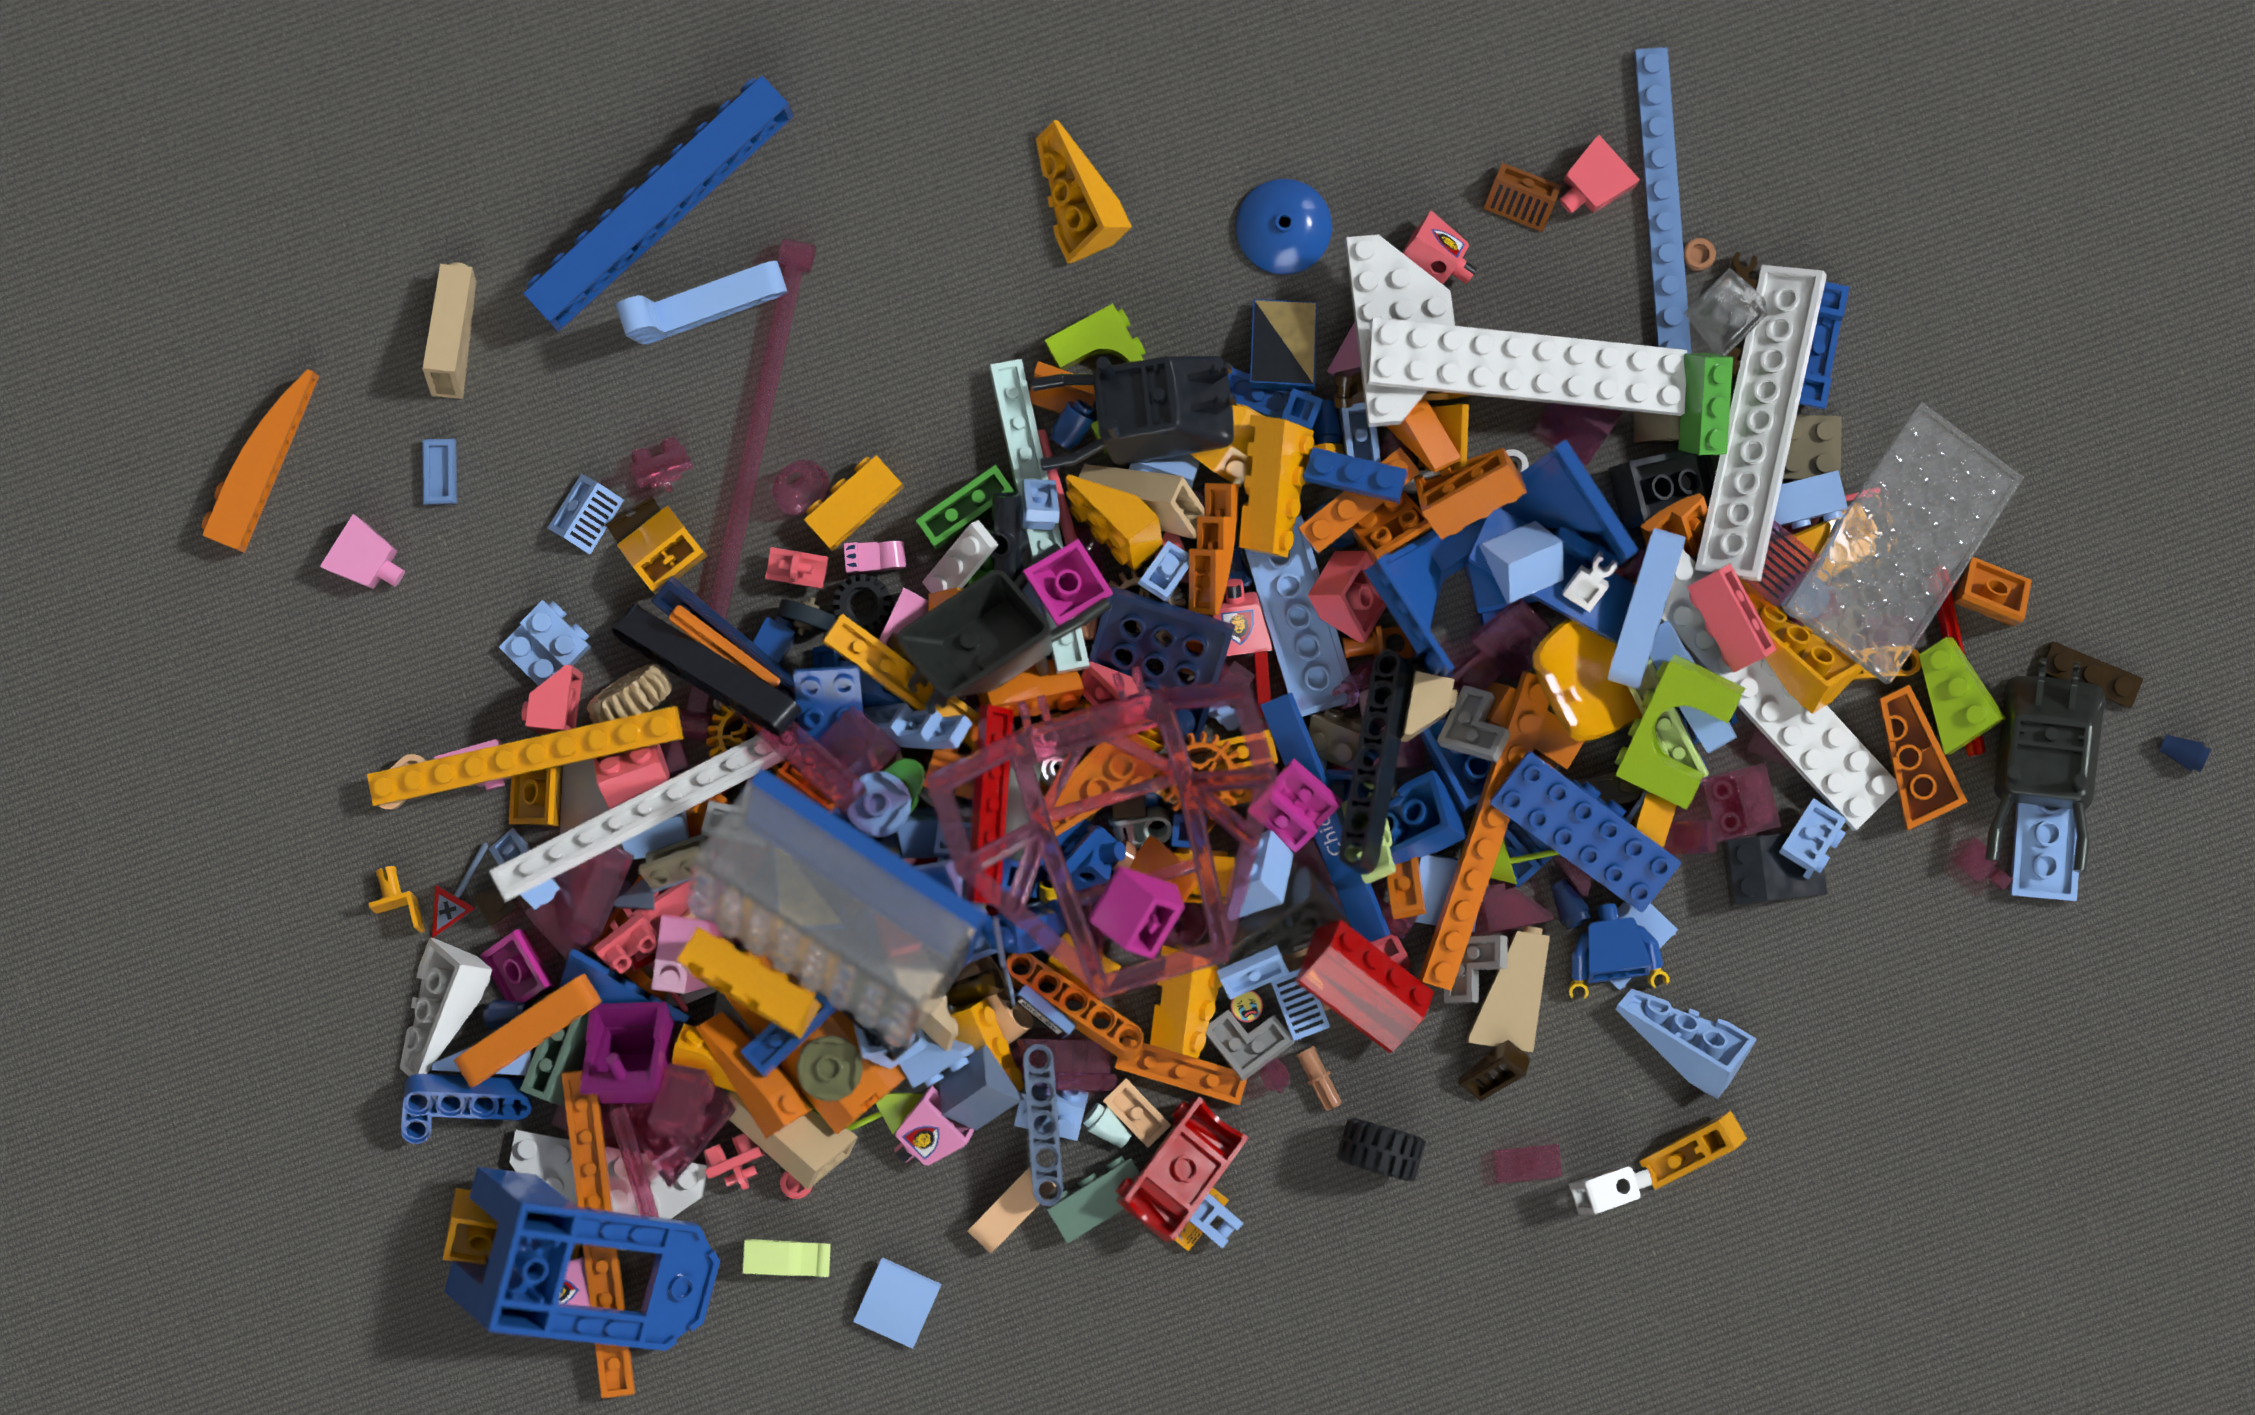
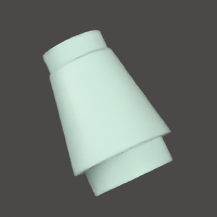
M1100 1103L1092 1107L1082 1122L1088 1127V1132L1118 1146L1120 1149L1132 1136V1133L1107 1105L1102 1106Z

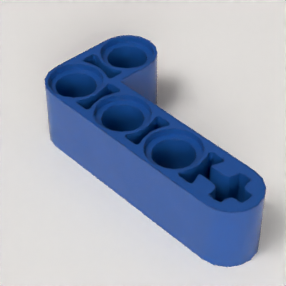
M414 1074L408 1077L404 1083L401 1133L403 1138L409 1143L419 1144L430 1137L432 1117L521 1120L526 1118L531 1112L532 1095L520 1091L524 1081L522 1078L490 1077L471 1088L462 1075ZM485 1096V1097H489V1098H487V1099H482V1098H479V1097Z

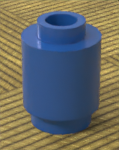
M1076 400V402L1068 401L1052 426L1053 433L1051 438L1059 445L1072 450L1075 445L1080 444L1094 422L1093 408L1081 400Z

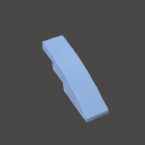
M1667 620L1660 624L1650 654L1657 670L1663 660L1669 662L1674 654L1695 663L1690 652L1685 650L1672 623ZM1679 706L1707 753H1711L1737 738L1730 723L1727 724L1696 708Z
M907 703L863 709L866 740L907 748H958L972 725V722L965 715L942 717L937 710L935 714H930L927 710L913 711Z

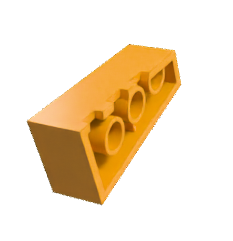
M1251 414L1250 426L1255 427L1254 442H1248L1247 455L1253 457L1252 470L1250 474L1245 475L1244 488H1246L1249 496V503L1246 502L1242 507L1239 547L1257 553L1288 558L1289 550L1294 542L1293 529L1295 520L1301 509L1300 496L1302 486L1306 482L1304 474L1309 454L1314 447V431L1285 419Z
M697 927L677 959L691 976L799 1039L802 1038L821 1007V1004L814 998L816 992L802 983H799L796 987L787 981L789 977L774 967L771 970L760 965L762 961L746 951L744 954L734 949V945L721 936L716 938L700 927Z

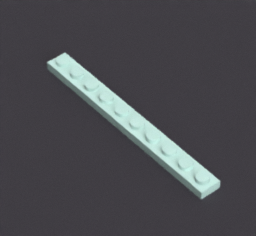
M1022 359L990 364L989 370L1016 493H1019L1022 499L1023 479L1048 480L1047 471H1042L1040 459L1044 457ZM1055 522V527L1052 530L1025 529L1028 536L1031 559L1055 543L1061 549L1063 548L1057 522ZM1041 602L1044 618L1048 621L1051 631L1057 626ZM1081 628L1052 643V656L1056 674L1089 668L1090 665Z

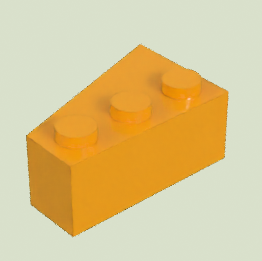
M1162 945L1161 955L1166 956L1164 975H1158L1157 985L1163 987L1161 1004H1155L1150 1044L1198 1059L1200 1051L1205 1046L1206 1031L1209 1021L1215 1013V1001L1219 988L1222 986L1217 970L1226 967V965Z

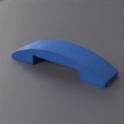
M1825 282L1799 405L1822 410L1826 409L1832 380L1830 376L1849 292L1848 286Z
M1232 366V373L1228 375L1231 393L1236 395L1235 405H1245L1262 415L1285 419L1305 428L1313 429L1323 399L1294 388L1292 390L1250 388V374L1234 369Z

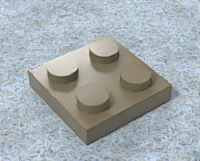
M1796 415L1783 480H1801L1837 470L1841 477L1842 416Z

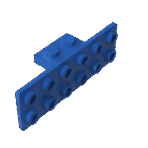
M1501 508L1492 511L1483 521L1468 555V562L1493 575L1479 545L1527 525V523ZM1561 526L1552 534L1563 543L1564 580L1529 596L1618 645L1636 585L1613 572L1610 576L1603 578L1609 582V588L1590 612L1563 596V589L1582 565L1590 570L1593 566V559L1599 551L1603 553V559L1599 563L1601 567H1608L1612 560L1616 561L1617 558L1609 554L1605 547L1599 544H1592L1581 538L1580 534L1575 530Z
M842 666L797 669L793 674L796 703L802 709V713L797 717L798 729L794 730V740L802 756L848 789L849 792L852 784L859 777L868 773L859 667ZM846 794L845 797L842 799V801H845V802H846L847 794Z
M1528 751L1490 799V803L1639 912H1644L1681 865V861L1631 825L1624 816L1627 811L1613 800H1610L1607 804L1599 798L1601 792L1587 781L1581 785L1574 779L1573 781L1569 780L1534 753Z

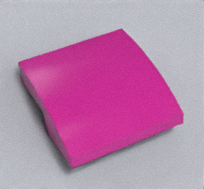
M1293 758L1248 807L1247 811L1267 829L1272 830L1296 853L1341 806L1342 800Z

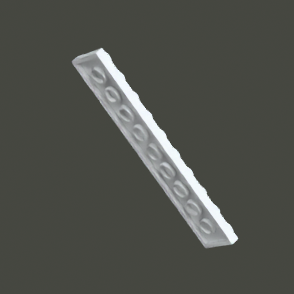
M1770 265L1761 266L1730 407L1727 454H1722L1719 457L1695 567L1697 573L1709 575L1731 563L1739 579L1761 581L1827 277L1826 273L1822 270Z
M1373 317L1369 323L1366 384L1681 416L1685 414L1686 377L1684 353H1687V350Z
M1682 550L1660 623L1662 624L1667 620L1672 623L1685 650L1690 652L1691 656L1701 667L1746 688L1738 707L1836 813L1846 818L1845 823L1852 831L1857 830L1898 790L1896 780L1828 706L1813 714L1802 707L1787 692L1765 658L1735 673L1732 672L1731 668L1723 662L1720 655L1721 649L1715 638L1708 634L1705 628V620L1700 610L1693 606L1689 597L1690 592L1687 586L1707 575L1697 573L1695 571V561Z

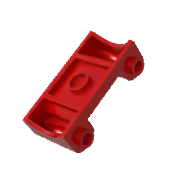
M1200 1097L1192 1099L1188 1103L1183 1100L1174 1109L1171 1115L1175 1118L1172 1123L1174 1128L1141 1173L1132 1179L1126 1177L1115 1190L1118 1194L1116 1202L1166 1243L1177 1238L1248 1140L1245 1134L1235 1130L1219 1119Z

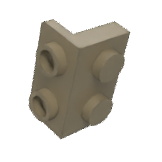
M1326 709L1323 713L1312 715L1308 733L1318 757L1354 770L1363 719L1344 717V712L1336 709Z
M698 835L646 853V863L639 865V873L649 887L654 890L711 871V841L707 836Z

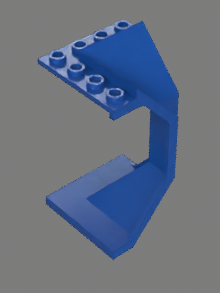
M1567 440L1556 445L1552 451L1522 471L1521 475L1527 493L1521 495L1515 502L1507 503L1500 507L1527 524L1534 521L1538 522L1551 533L1561 526L1575 530L1580 534L1581 538L1592 544H1599L1605 547L1609 554L1617 558V568L1624 565L1638 551ZM1478 519L1465 526L1459 533L1449 535L1442 540L1433 530L1391 555L1385 554L1376 560L1374 565L1364 570L1414 647L1412 661L1421 655L1424 657L1421 664L1427 674L1447 678L1454 669L1430 629L1442 584L1448 577L1470 563L1467 558L1484 519Z

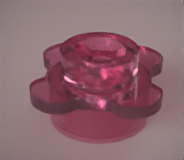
M1275 1057L1271 1060L1270 1064L1261 1068V1078L1265 1087L1269 1091L1276 1090L1279 1094L1283 1093L1284 1087L1289 1085V1073L1284 1064L1280 1063Z

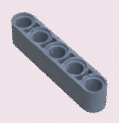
M1034 1044L1026 1050L1023 1059L1033 1194L1038 1203L1050 1206L1056 1204L1063 1194L1054 1056L1048 1046ZM1041 1049L1047 1054L1048 1062L1044 1067L1036 1068L1030 1063L1029 1057L1033 1050ZM1038 1082L1046 1083L1050 1087L1049 1098L1043 1101L1035 1099L1032 1095L1033 1085ZM1046 1115L1050 1117L1053 1122V1128L1050 1132L1044 1134L1035 1129L1034 1121L1038 1116ZM1049 1148L1054 1152L1055 1162L1052 1165L1042 1166L1039 1164L1037 1152L1040 1149ZM1045 1181H1051L1057 1186L1058 1193L1052 1199H1045L1040 1195L1039 1186Z

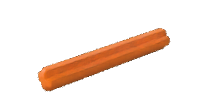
M681 605L675 607L669 615L668 619L671 623L697 642L772 687L777 688L780 684L778 677Z

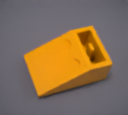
M1073 475L1066 477L1068 488L1066 494L1071 503L1069 508L1071 514L1079 523L1085 522L1091 528L1090 531L1093 537L1100 544L1105 542L1111 548L1112 555L1121 565L1126 563L1135 571L1162 550L1163 542L1159 517L1138 496Z

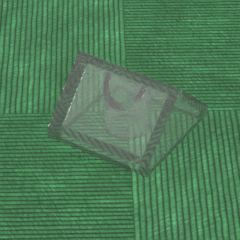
M1729 268L1684 314L1714 353L1726 356L1768 315L1765 298Z

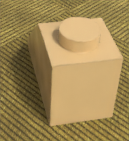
M1418 671L1415 672L1412 677L1401 741L1407 742L1443 719L1449 709L1455 708L1458 690L1453 689L1454 679Z

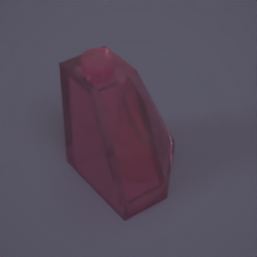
M614 846L553 877L560 887L556 891L554 900L561 935L570 938L575 943L583 944L590 948L603 932L632 864L634 855Z

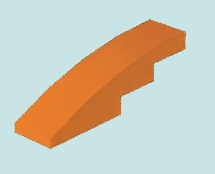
M1205 483V516H1197V548L1189 549L1190 611L1203 615H1219L1234 551L1239 484Z

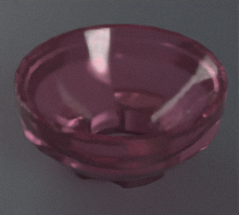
M812 460L795 461L781 469L777 475L772 489L773 498L783 512L790 515L804 514L817 500L820 499L822 501L825 498L829 489V477L827 472ZM800 472V478L796 483L786 485L787 478L791 474Z

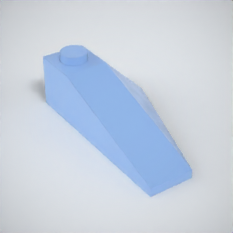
M1632 988L1615 1009L1689 1083L1715 1099H1718L1731 1083L1757 1040L1730 1022L1719 1018L1716 1023L1699 1017L1700 1012L1690 1008L1688 1013L1672 1008L1667 1000Z

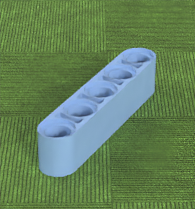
M1657 528L1653 529L1608 675L1609 681L1640 689L1682 554L1685 536Z

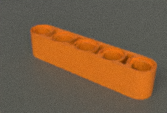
M1027 952L1021 954L1012 953L1008 957L1006 964L1014 988L1018 990L1024 985H1028L1073 1021L1076 1025L1075 1029L1118 1058L1132 1060L1140 1055L1143 1045V1033L1137 1025ZM1023 964L1029 971L1024 975H1017L1012 971V968L1015 965ZM1044 982H1050L1056 989L1051 993H1044L1039 989V986ZM1076 1000L1083 1007L1078 1011H1071L1066 1007V1003ZM1103 1018L1109 1022L1110 1026L1105 1029H1098L1092 1022L1095 1019ZM1130 1036L1136 1040L1137 1044L1133 1047H1124L1119 1040L1122 1037Z
M584 973L456 1057L453 1061L469 1086L473 1088L595 1008L602 1002V999Z

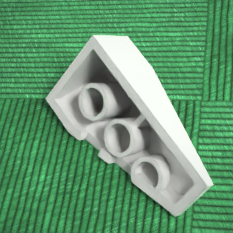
M429 938L416 977L422 979L418 998L413 997L411 1008H415L414 1024L406 1031L400 1069L409 1077L414 1074H427L432 1064L437 1061L481 1000L492 973V969L479 957L435 938Z

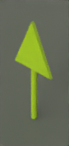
M1503 839L1490 878L1517 885L1512 864L1560 854L1551 849L1510 858Z
M889 1093L876 1103L879 1109L878 1112L852 1123L845 1129L849 1131L855 1130L883 1116L891 1133L894 1134L924 1093Z

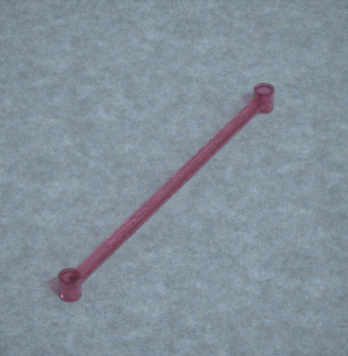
M786 238L783 239L780 247L778 264L779 267L784 268L783 279L788 293L785 294L784 292V295L780 297L778 295L709 606L725 620L728 614L803 272H811L815 258L816 245ZM693 685L687 709L679 708L678 710L683 738L706 743V739L709 736L707 727L712 723V714L706 713L709 695Z

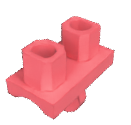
M771 547L765 579L823 589L829 558L827 556Z
M639 911L621 926L615 920L610 922L609 925L614 932L595 945L593 949L611 971L616 970L619 973H623L631 967L632 960L630 957L640 950L642 953H649L657 947L655 938L659 934Z
M744 1133L732 1138L738 1155L733 1158L727 1159L721 1144L704 1150L708 1166L705 1172L708 1179L733 1169L734 1174L725 1177V1183L729 1187L739 1182L742 1190L750 1187L747 1178L758 1174L754 1165L743 1169L742 1165L765 1156V1152L759 1146L757 1147V1144Z

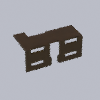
M653 497L633 507L631 510L636 511V513L629 518L627 513H623L605 524L617 544L661 511Z

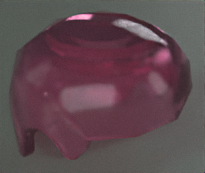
M1183 903L1184 908L1162 945L1183 951L1192 948L1201 941L1207 932V918L1202 909L1194 903Z

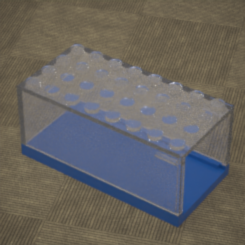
M760 768L693 860L687 900L690 912L701 920L709 919L718 925L717 929L729 938H734L735 936L744 942L746 949L754 955H764L773 961V966L780 972L793 974L801 979L800 983L809 991L814 993L819 991L828 997V1002L832 1006L842 1011L845 1009L856 1015L855 1018L861 1025L872 1029V1027L876 1028L884 1034L883 1037L890 1044L896 1047L902 1045L906 1049L910 1047L972 957L986 913L762 768Z

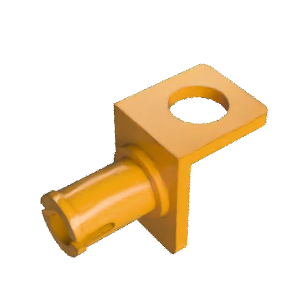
M387 866L385 867V872H383L382 868L376 870L382 898L368 903L369 909L378 914L408 905L414 928L419 933L425 932L418 899L410 891L401 893L396 867Z

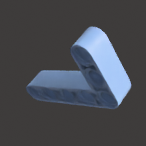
M770 261L657 302H653L640 295L624 299L615 305L626 337L640 344H649L785 295L788 291L778 261Z

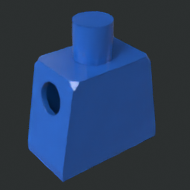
M1095 826L1105 837L1061 885L1049 873L1047 874V879L1064 894H1070L1105 883L1110 878L1113 862L1123 861L1126 857L1124 844L1117 842L1104 828Z

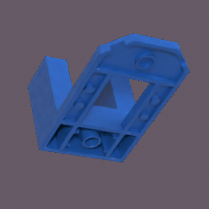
M477 1167L469 1198L499 1222L488 1265L452 1260L444 1292L488 1331L667 1351L678 1343L676 1341L677 1338L688 1330L694 1331L704 1323L720 1260L708 1244L701 1227L695 1222L577 1207L536 1174ZM574 1243L656 1253L641 1312L558 1303Z

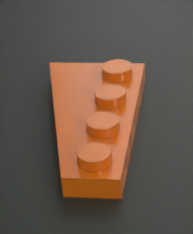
M1120 720L1031 816L1056 838L1163 770L1168 764Z

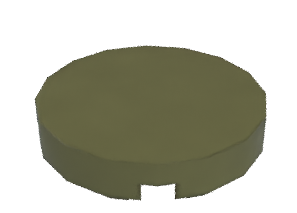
M833 1035L818 1037L810 1042L800 1053L797 1063L798 1080L804 1090L815 1099L826 1102L842 1100L852 1094L859 1085L863 1072L862 1060L855 1046L846 1039Z

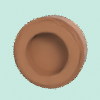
M1704 238L1691 240L1683 250L1684 264L1690 270L1696 272L1707 270L1713 264L1716 257L1713 244Z
M1126 840L1122 841L1126 849V857L1123 861L1113 862V871H1116L1118 866L1127 869L1131 866L1137 852L1134 844Z

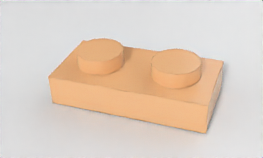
M1127 1078L1103 1100L1147 1148L1171 1126Z

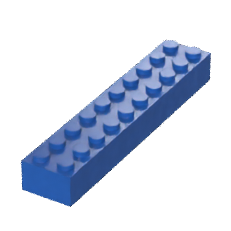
M763 75L757 80L755 78L750 79L741 88L742 94L733 102L728 100L721 105L716 112L718 116L710 123L706 121L698 126L693 132L694 138L686 145L681 143L675 147L669 154L671 158L662 167L657 165L651 169L645 176L646 182L638 189L633 187L628 190L621 199L623 201L622 204L615 210L611 208L604 212L597 221L599 225L591 232L586 230L581 233L574 241L576 246L567 254L562 252L557 255L550 263L551 268L543 276L538 274L527 283V290L523 294L558 332L794 117L789 103Z

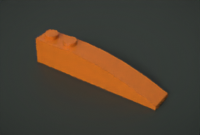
M307 369L282 394L260 421L243 446L225 482L221 481L214 495V499L217 501L213 511H208L202 522V529H204L202 536L245 553L320 377L315 372Z

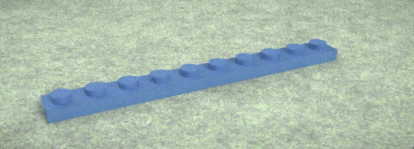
M1668 48L1635 49L1634 58L1657 347L1687 350V353H1691Z

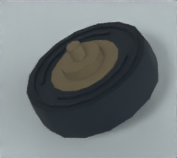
M809 597L808 602L801 601V603L782 599L777 611L778 616L793 622V625L799 628L797 634L804 635L805 630L812 631V629L827 633L836 619L832 614L820 610V607L814 604L815 598Z

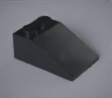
M1679 450L1625 462L1608 468L1621 523L1625 530L1640 527L1664 508L1692 495L1701 494L1704 496L1707 508L1709 507L1715 480L1710 455H1697Z
M1791 833L1722 841L1730 906L1827 894L1824 868L1820 874L1814 871L1808 880L1803 877L1806 869L1779 853Z

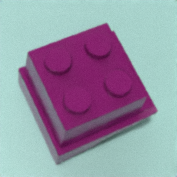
M666 1002L599 1004L590 1010L586 1033L587 1046L580 1085L581 1094H597L602 1103L664 1102L672 1075L670 1069L675 1046L672 1035L674 1021Z

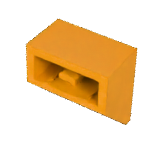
M668 505L617 544L629 563L655 595L671 576L678 580L707 557L706 553Z

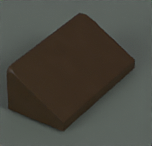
M994 968L950 983L942 988L947 997V1005L959 1007L1006 990L998 970Z

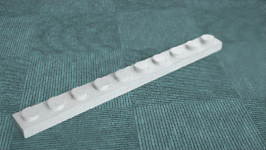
M788 729L781 737L765 731L490 870L491 877L506 902L756 775L760 768L766 770L793 756L796 751L799 753L798 745Z

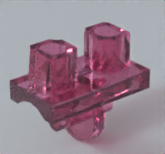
M674 436L660 443L663 454L652 457L648 448H641L632 452L633 465L629 467L639 488L649 484L652 489L664 485L667 493L673 492L674 489L671 482L681 479V472L694 468L685 447L681 446Z

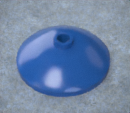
M1276 179L1256 187L1244 199L1236 220V235L1245 256L1258 268L1278 275L1299 273L1314 265L1325 253L1332 233V219L1324 199L1312 187L1291 179ZM1281 218H1288L1291 225L1283 228L1279 225L1278 221Z

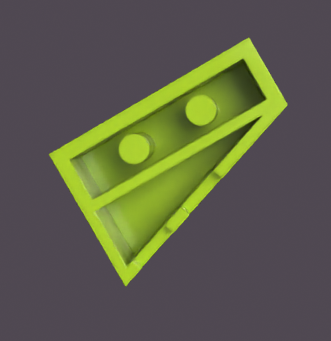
M1946 637L1919 655L1945 755L1953 754L2006 720L1954 638Z

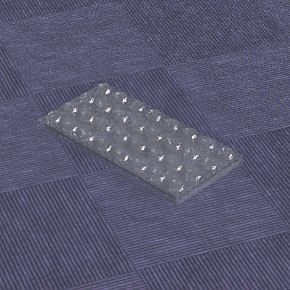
M1921 401L1915 406L1783 606V609L1886 685L1891 683L2024 477Z

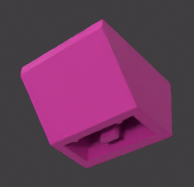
M1118 866L1088 918L1092 924L1123 949L1154 959L1182 912L1184 905L1176 885Z

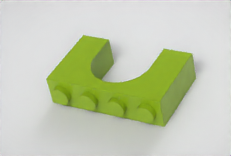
M1113 303L1045 339V345L1054 362L1062 370H1067L1083 360L1098 354L1114 355L1126 363L1143 360L1142 355L1146 354L1139 338H1131L1127 327L1131 326L1125 312L1122 308L1117 311ZM1097 420L1091 424V430L1098 440L1100 435ZM1104 448V449H1103V452H1104L1105 456L1107 457L1108 454H1107V452H1106V449Z
M1674 654L1669 662L1663 660L1655 676L1660 682L1655 691L1649 689L1642 703V707L1646 708V712L1642 720L1636 717L1628 733L1629 736L1633 737L1629 748L1624 746L1621 748L1615 764L1620 766L1616 776L1687 810L1705 774L1671 758L1664 752L1657 739L1656 728L1658 719L1668 709L1677 706H1689L1728 724L1746 688Z

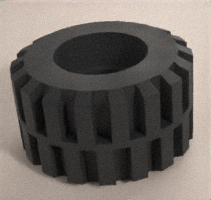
M1350 1118L1347 1119L1337 1158L1341 1162L1404 1181L1416 1180L1426 1141L1413 1134L1365 1120Z

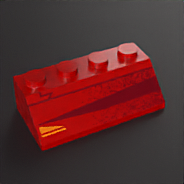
M1342 920L1316 928L1295 980L1296 983L1388 1053L1394 1052L1425 1018L1434 994L1433 990Z

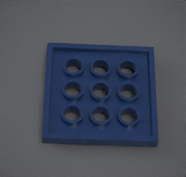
M1111 586L1110 589L1113 595L1107 600L1112 608L1101 616L1089 662H1094L1131 676L1143 687L1147 686L1154 690L1156 696L1151 698L1142 722L1144 725H1155L1164 731V715L1168 710L1175 708L1170 704L1169 699L1174 696L1182 697L1187 705L1184 708L1188 709L1195 718V728L1191 733H1193L1195 741L1200 742V735L1205 727L1236 625ZM1128 620H1134L1140 624L1141 631L1137 633L1129 632L1125 628L1124 623ZM1159 630H1166L1172 635L1173 640L1167 643L1161 642L1156 638L1155 633ZM1189 640H1198L1202 643L1204 649L1201 652H1192L1188 649L1186 643ZM1121 648L1127 649L1132 653L1133 659L1130 661L1120 660L1116 655V651ZM1151 658L1159 659L1163 663L1164 668L1160 671H1154L1148 667L1147 660ZM1188 668L1194 672L1195 678L1189 681L1183 680L1178 675V670ZM1083 695L1081 696L1080 701L1082 699L1087 700Z

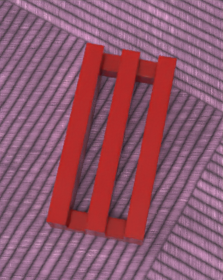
M1254 652L1258 719H1265L1260 705L1271 701L1268 653Z

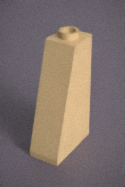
M463 263L440 264L422 368L431 396L463 399L476 279L473 268Z
M1084 464L1079 478L1138 496L1159 517L1160 529L1162 531L1196 539L1197 516H1205V508L1183 476Z
M1523 926V932H1514L1507 947V969H1497L1468 1032L1466 1043L1498 1047L1505 1041L1510 1040L1522 1051L1533 1052L1550 936L1542 935V928Z
M730 1090L725 1097L727 1104L722 1114L807 1190L850 1155L858 1138L847 1129L836 1135L824 1118L811 1110L765 1139L737 1092Z

